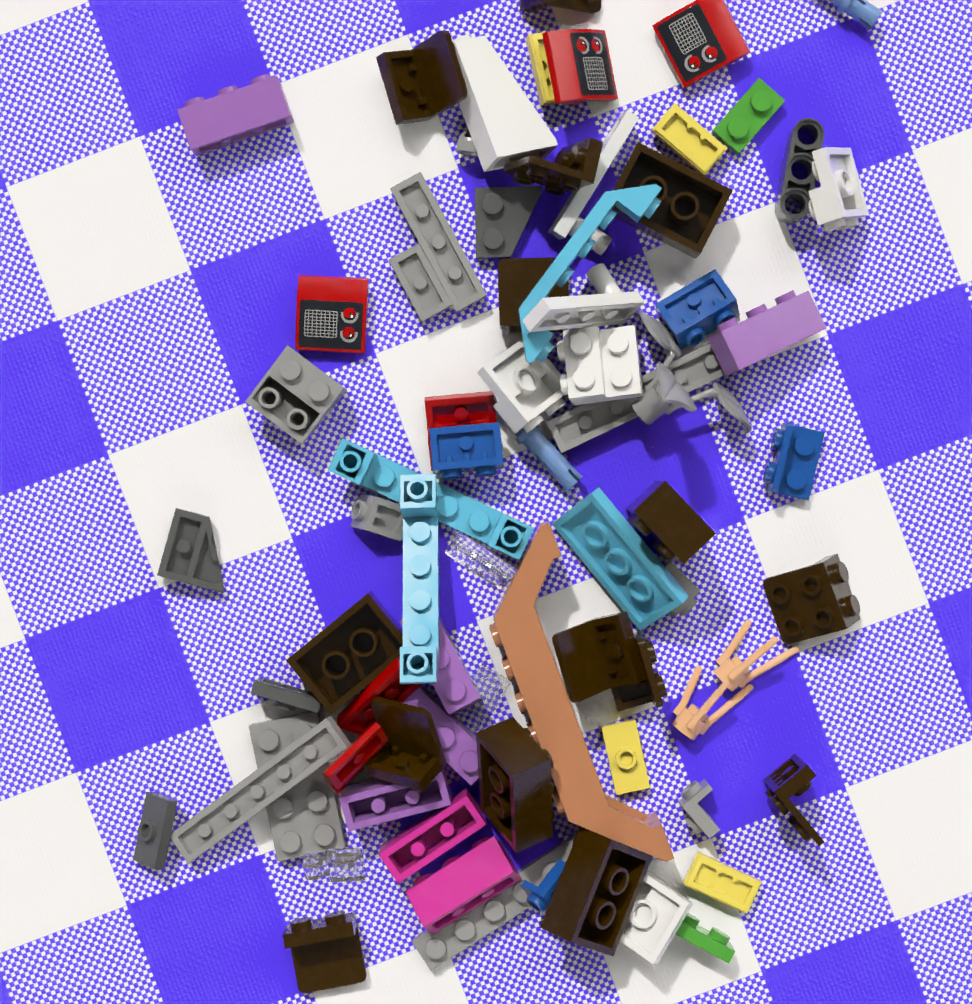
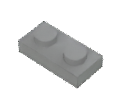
M419 243L389 259L394 272L422 323L453 306Z

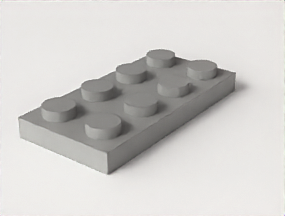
M310 711L250 724L249 731L257 768H260L320 723L319 713ZM329 761L266 807L277 862L346 847L347 844L336 793L327 785L322 776L324 770L329 766Z

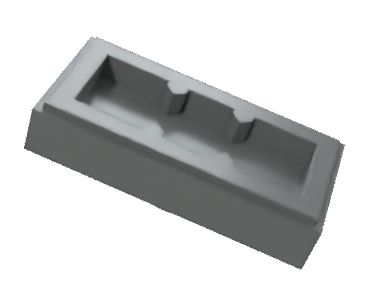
M259 677L253 682L251 694L275 700L274 706L294 711L295 707H299L316 713L322 708V704L311 691Z
M146 792L133 860L154 870L165 868L177 800L157 792Z

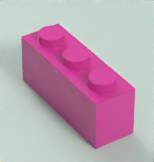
M465 788L451 798L450 806L434 809L380 846L378 855L399 884L486 825V815L482 812L470 791Z
M495 836L478 840L472 845V850L461 857L454 856L449 858L442 864L440 870L432 875L425 874L420 876L412 883L413 886L405 891L425 929L433 934L522 880L504 845Z

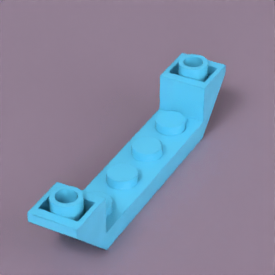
M657 184L606 191L519 307L518 313L525 361L532 366L536 359L541 363L554 348V345L549 342L554 334L550 331L529 332L522 320L542 298H548V295L556 285L562 288L574 272L570 265L577 256L582 259L586 257L596 243L591 239L593 234L599 227L605 231L616 216L617 212L613 210L614 206L637 223L643 215L648 219L652 216L662 202L657 198L662 189Z
M342 438L328 468V471L358 485H363L399 503L400 475L419 474ZM437 482L439 522L520 560L534 530L533 527Z
M436 474L400 475V509L403 516V647H400V684L437 683L440 657L439 514Z

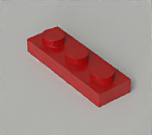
M396 658L337 716V725L340 729L361 735L369 726L376 722L370 704L375 697L403 703L422 684H400V658Z

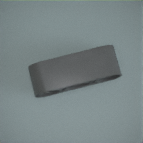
M804 118L798 121L787 137L775 201V214L781 222L786 224L797 223L809 213L808 203L811 199L808 191L815 189L816 178L812 171V162L814 161L812 152L821 149L824 140L822 124L813 118ZM801 129L808 130L813 136V144L805 145L801 143L797 132ZM793 164L803 165L807 171L806 179L800 180L795 178L791 172V166ZM787 198H794L800 203L801 211L799 214H791L786 210L785 200Z

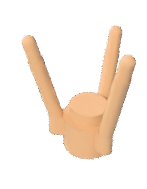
M746 620L725 652L715 660L720 666L713 672L722 682L729 681L728 689L733 692L738 686L743 688L754 678L798 653L799 647L794 646L751 671L749 667L778 642V638L772 637L744 661L737 655L730 659L752 624L750 620Z
M697 666L680 703L673 710L677 717L672 724L685 736L695 740L699 733L704 735L713 723L750 693L754 686L748 684L708 717L706 713L722 696L730 683L729 681H724L701 708L693 703L687 708V704L702 672V667Z

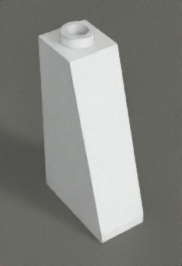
M463 35L454 39L452 42L455 46L456 55L467 88V97L459 102V106L483 171L502 169L506 164L528 156L545 159L558 146L556 138L486 36L471 38L470 35Z

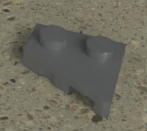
M542 186L475 188L476 259H504L512 257L534 207L541 196Z
M176 507L157 576L223 593L224 585L210 516Z

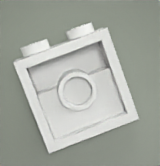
M824 147L813 151L812 171L816 180L820 182L821 187L808 191L811 199L808 206L812 218L817 221L818 226L824 225L826 232L837 229L842 231L858 226V219L868 216L869 211L851 148Z
M635 325L601 330L598 326L563 330V340L557 341L559 361H565L566 374L560 375V386L562 395H568L573 406L643 396L637 329Z
M522 339L477 372L499 400L493 407L515 434L522 428L529 433L544 420L540 416L543 412L546 411L551 416L566 404L562 399L564 396L560 386V372L547 357L542 363L536 359L532 366L525 361Z
M647 870L620 942L655 965L659 963L693 903L668 887V883Z

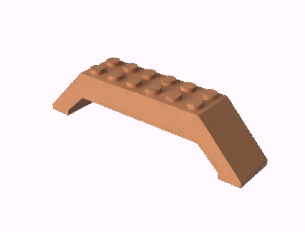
M549 522L540 523L493 615L494 623L489 625V629L496 648L503 646L507 656L502 657V664L508 680L516 679L519 688L514 690V696L521 714L528 712L531 721L526 723L527 729L531 732L534 741L541 746V749H546L553 760L551 779H553L555 786L552 797L559 814L565 812L568 821L663 861L667 862L675 859L656 812L647 815L606 795L603 791L534 606L553 559L561 557Z

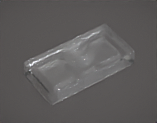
M459 531L444 552L447 556L499 590L505 588L517 571V569L497 557L490 547L477 544Z

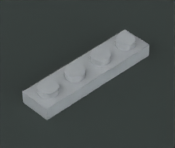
M419 172L391 187L390 190L456 313L487 297L422 173Z

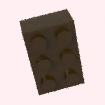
M637 142L614 190L657 184L662 188L657 196L662 202L649 219L643 215L638 223L615 206L613 210L617 214L614 218L696 259L701 254L733 190Z
M655 481L626 508L631 515L627 521L640 534L645 536L650 534L655 540L651 546L663 559L671 563L676 560L685 564L716 534L666 481Z
M370 591L286 661L329 714L332 715L370 684L396 658H400V647H403V629L373 592Z
M514 717L477 732L476 743L480 807L482 812L516 853L552 837V820L555 819V814L552 808L554 787L551 782L553 760L546 749H541L534 741L531 732L527 728H523Z
M580 826L540 928L570 943L614 957L653 856Z

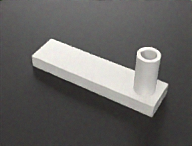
M629 110L619 115L603 141L594 184L581 187L579 191L571 193L550 227L549 234L559 240L566 238L567 234L571 237L574 235L584 219L579 217L580 213L638 121V116ZM597 229L591 237L596 242L591 250L601 256L609 246L612 238Z
M600 263L593 266L587 272V277L598 294L542 298L522 321L529 332L624 324L644 304V300L638 291L621 292L605 264Z

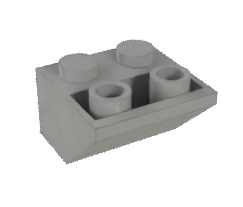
M287 345L245 402L299 443L303 444L327 418L347 389Z

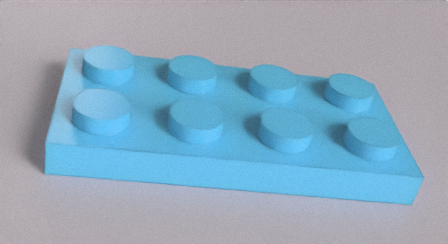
M599 487L552 523L624 612L627 611L628 617L640 631L683 604L689 597Z

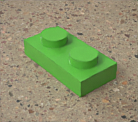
M758 78L711 133L733 153L738 155L781 107L785 100L763 80Z
M687 913L676 935L729 964L736 952L729 942L730 937L715 927H712L709 931L699 926L700 920Z

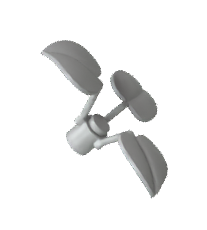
M637 310L633 315L641 317L649 333L664 348L666 353L664 363L658 362L656 364L657 373L653 380L645 386L647 391L642 397H639L632 403L634 411L647 425H651L664 413L670 415L673 411L682 407L694 413L697 411L694 402L711 396L719 400L722 406L744 425L745 434L749 433L752 427L741 404L721 384L714 382L712 384L714 388L690 396L686 389L677 382L675 376L668 369L675 356L679 358L682 355L677 342L663 324L645 312Z

